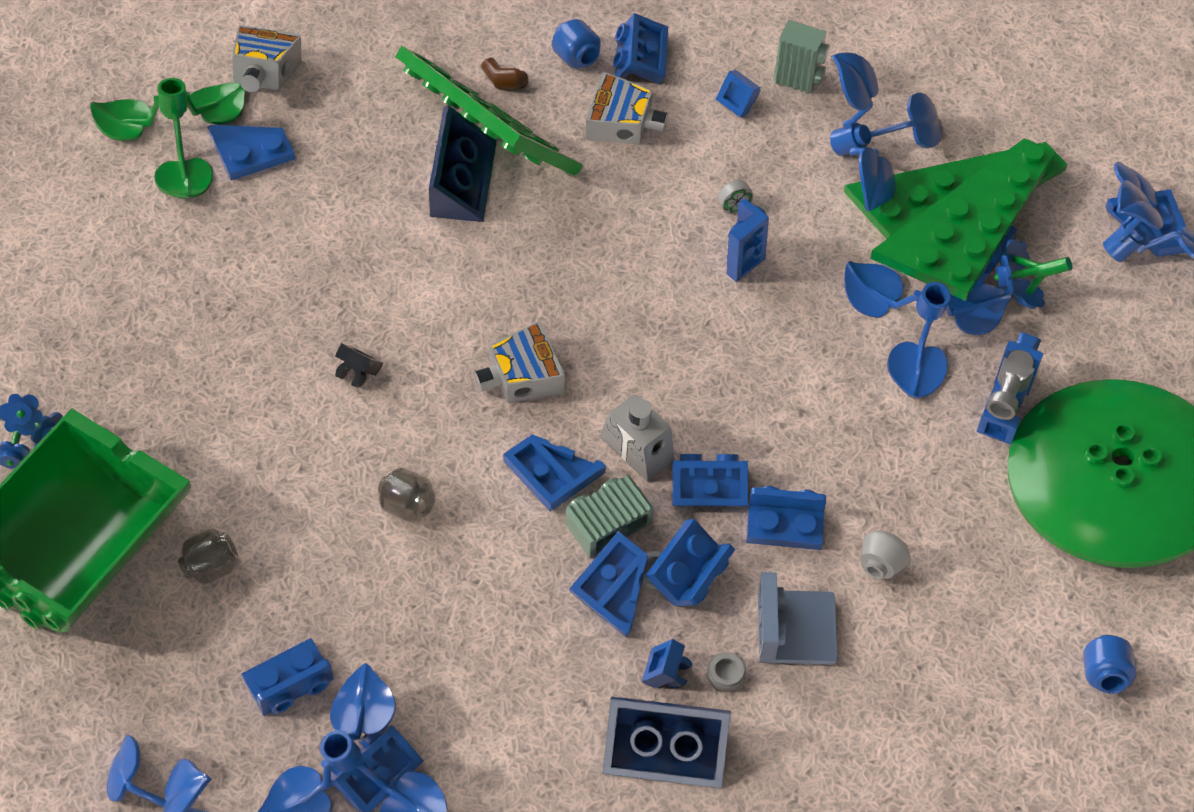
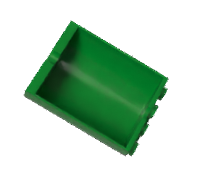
M71 408L0 484V607L5 610H9L11 607L21 612L20 617L23 621L36 630L43 626L56 632H67L190 493V480L141 450L137 452L131 450L120 437Z

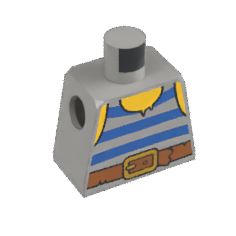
M239 25L232 55L233 81L241 84V87L248 92H256L260 87L274 90L280 89L301 63V35Z
M602 72L586 119L585 140L640 145L645 128L659 132L665 131L668 112L651 109L652 91L649 88Z
M540 321L492 343L489 347V363L491 366L474 371L475 381L480 392L500 386L507 403L565 393V374Z

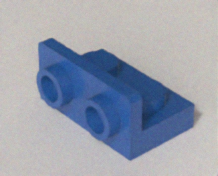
M633 13L626 23L619 25L615 34V41L618 42L617 52L613 60V66L616 67L615 76L625 79L631 73L660 84L666 77L668 26Z
M745 198L738 203L737 223L730 229L728 234L726 274L735 282H738L766 259L769 217L762 208L754 206Z
M679 454V461L671 462L672 506H748V461H739L738 454H717V461H702V454Z
M773 486L752 488L748 509L746 543L821 550L826 495L812 490H779Z
M695 519L685 520L645 576L676 607L697 605L708 595V587L716 576L723 573L728 567V559L735 551V548L730 543L718 545Z
M312 638L241 673L245 685L263 716L271 712L279 714L288 710L293 705L294 700L307 693L309 695L319 694L328 687L330 681L334 680L331 664L328 659H323Z
M393 725L386 727V729L376 735L365 734L359 740V743L362 745L360 748L361 760L393 788H396L398 780L404 773L413 772L424 762ZM334 768L331 769L333 775L331 776L330 788L336 787L357 812H371L389 795L358 768L349 772H339Z

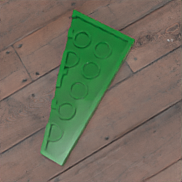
M401 45L395 58L406 65L403 71L418 80L423 78L424 82L422 85L437 95L443 93L444 95L441 100L457 110L461 107L463 109L461 115L477 125L482 123L481 131L496 140L501 138L503 140L501 144L503 148L517 156L522 151L525 158L539 166L544 161L572 175L579 173L583 164L574 158L559 153L560 149L533 134V130L493 103L489 104L478 97L479 94L453 79L452 75L424 56Z
M1022 139L875 247L871 252L870 259L926 284L931 282L942 283L949 289L951 295L966 301L1051 165L1055 151L1028 139Z
M1047 142L1037 143L1052 149ZM1007 150L894 174L896 188L893 197L871 211H865L861 181L846 184L843 192L880 233L888 239ZM1056 152L1051 165L1038 186L1066 171L1068 164Z

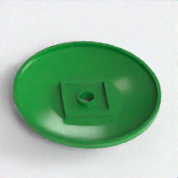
M1120 379L1082 382L1049 395L1034 406L1023 418L1009 449V486L1021 514L1034 530L1049 543L1074 557L1099 565L1118 568L1150 567L1176 560L1194 551V406L1165 389L1146 383ZM1117 456H1123L1128 458L1132 464L1128 466L1117 465L1112 459Z

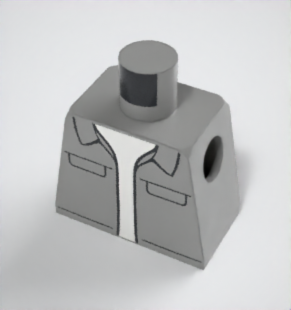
M632 395L607 415L600 438L647 482L674 461L671 427L652 409L651 404L647 400L641 399L638 395Z

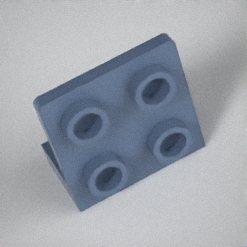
M761 572L758 588L759 663L836 664L835 594L825 591H786L784 587H777V572Z

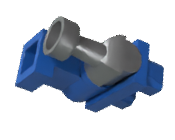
M1022 332L1016 343L1008 341L994 382L995 385L977 428L978 433L1011 445L1021 417L1015 416L1016 411L1023 404L1025 395L1028 396L1044 354L1037 351L1041 342L1039 338Z

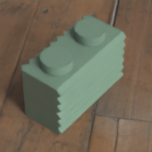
M792 20L787 21L779 38L773 79L775 84L780 82L781 86L793 87L794 90L799 89L800 92L805 91L806 94L811 93L814 84L821 85L826 72V66L821 64L825 63L830 49V45L825 43L827 31Z
M626 475L619 480L618 478L608 480L601 486L598 492H594L591 496L582 495L575 498L566 509L565 525L588 557L591 558L600 553L618 531L625 537H628L652 524L654 508L630 475Z

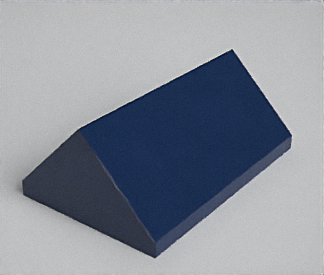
M449 105L443 108L429 183L430 217L483 222L497 140L481 131L480 127L464 118Z
M611 696L602 774L722 789L731 711Z

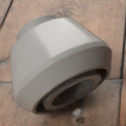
M879 530L868 533L864 537L861 563L864 566V571L870 577L878 580L890 579L909 566L911 562L909 549L898 536Z

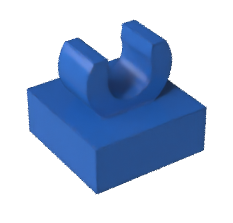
M732 70L728 72L715 100L741 118L749 113L760 94L761 87L739 71Z
M671 639L651 648L642 683L654 688L664 684L671 688L685 686L687 680L681 678L677 673L678 669L686 670L692 667L691 660L682 656L685 645Z

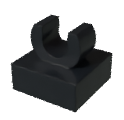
M341 343L335 357L341 359L344 363L337 367L335 376L344 379L347 373L353 369L355 378L351 385L359 388L366 381V373L376 376L384 363L355 347Z

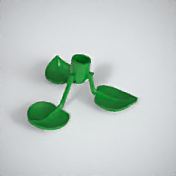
M166 78L158 84V95L153 97L154 104L152 109L146 103L134 99H122L104 103L90 102V109L95 125L105 136L114 140L128 141L139 138L143 134V127L152 126L160 107L161 113L166 118L173 120L178 161H168L161 164L154 174L155 184L160 191L167 195L178 198H194L204 194L209 189L212 183V169L201 158H192L185 161L180 118L183 117L188 107L193 116L201 114L202 119L207 123L225 124L232 122L243 112L246 90L241 87V84L232 82L205 87L190 94L186 91V85L182 80Z

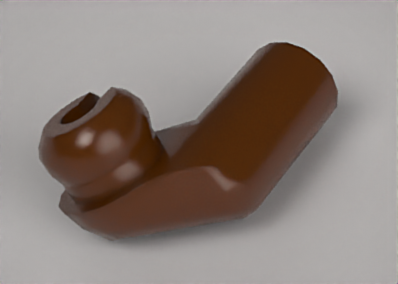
M492 57L485 59L481 64V69L494 87L499 90H517L525 88L528 84V74L518 68H501Z

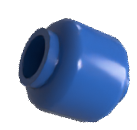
M568 20L556 28L552 39V49L569 67L576 69L588 67L597 60L600 53V37L583 20Z
M1102 635L1090 641L1084 648L1085 676L1092 687L1103 693L1116 694L1122 692L1133 683L1136 678V662L1134 650L1129 641L1119 636Z

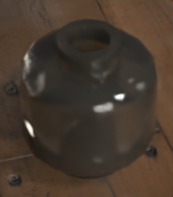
M398 468L391 471L380 481L378 487L380 507L386 513L404 521L414 522L427 516L432 510L435 503V493L432 483L427 477L406 468Z
M209 528L183 542V556L178 558V563L186 578L194 577L197 582L206 585L230 574L235 567L234 561L239 557L237 549L227 532L220 533L214 528Z

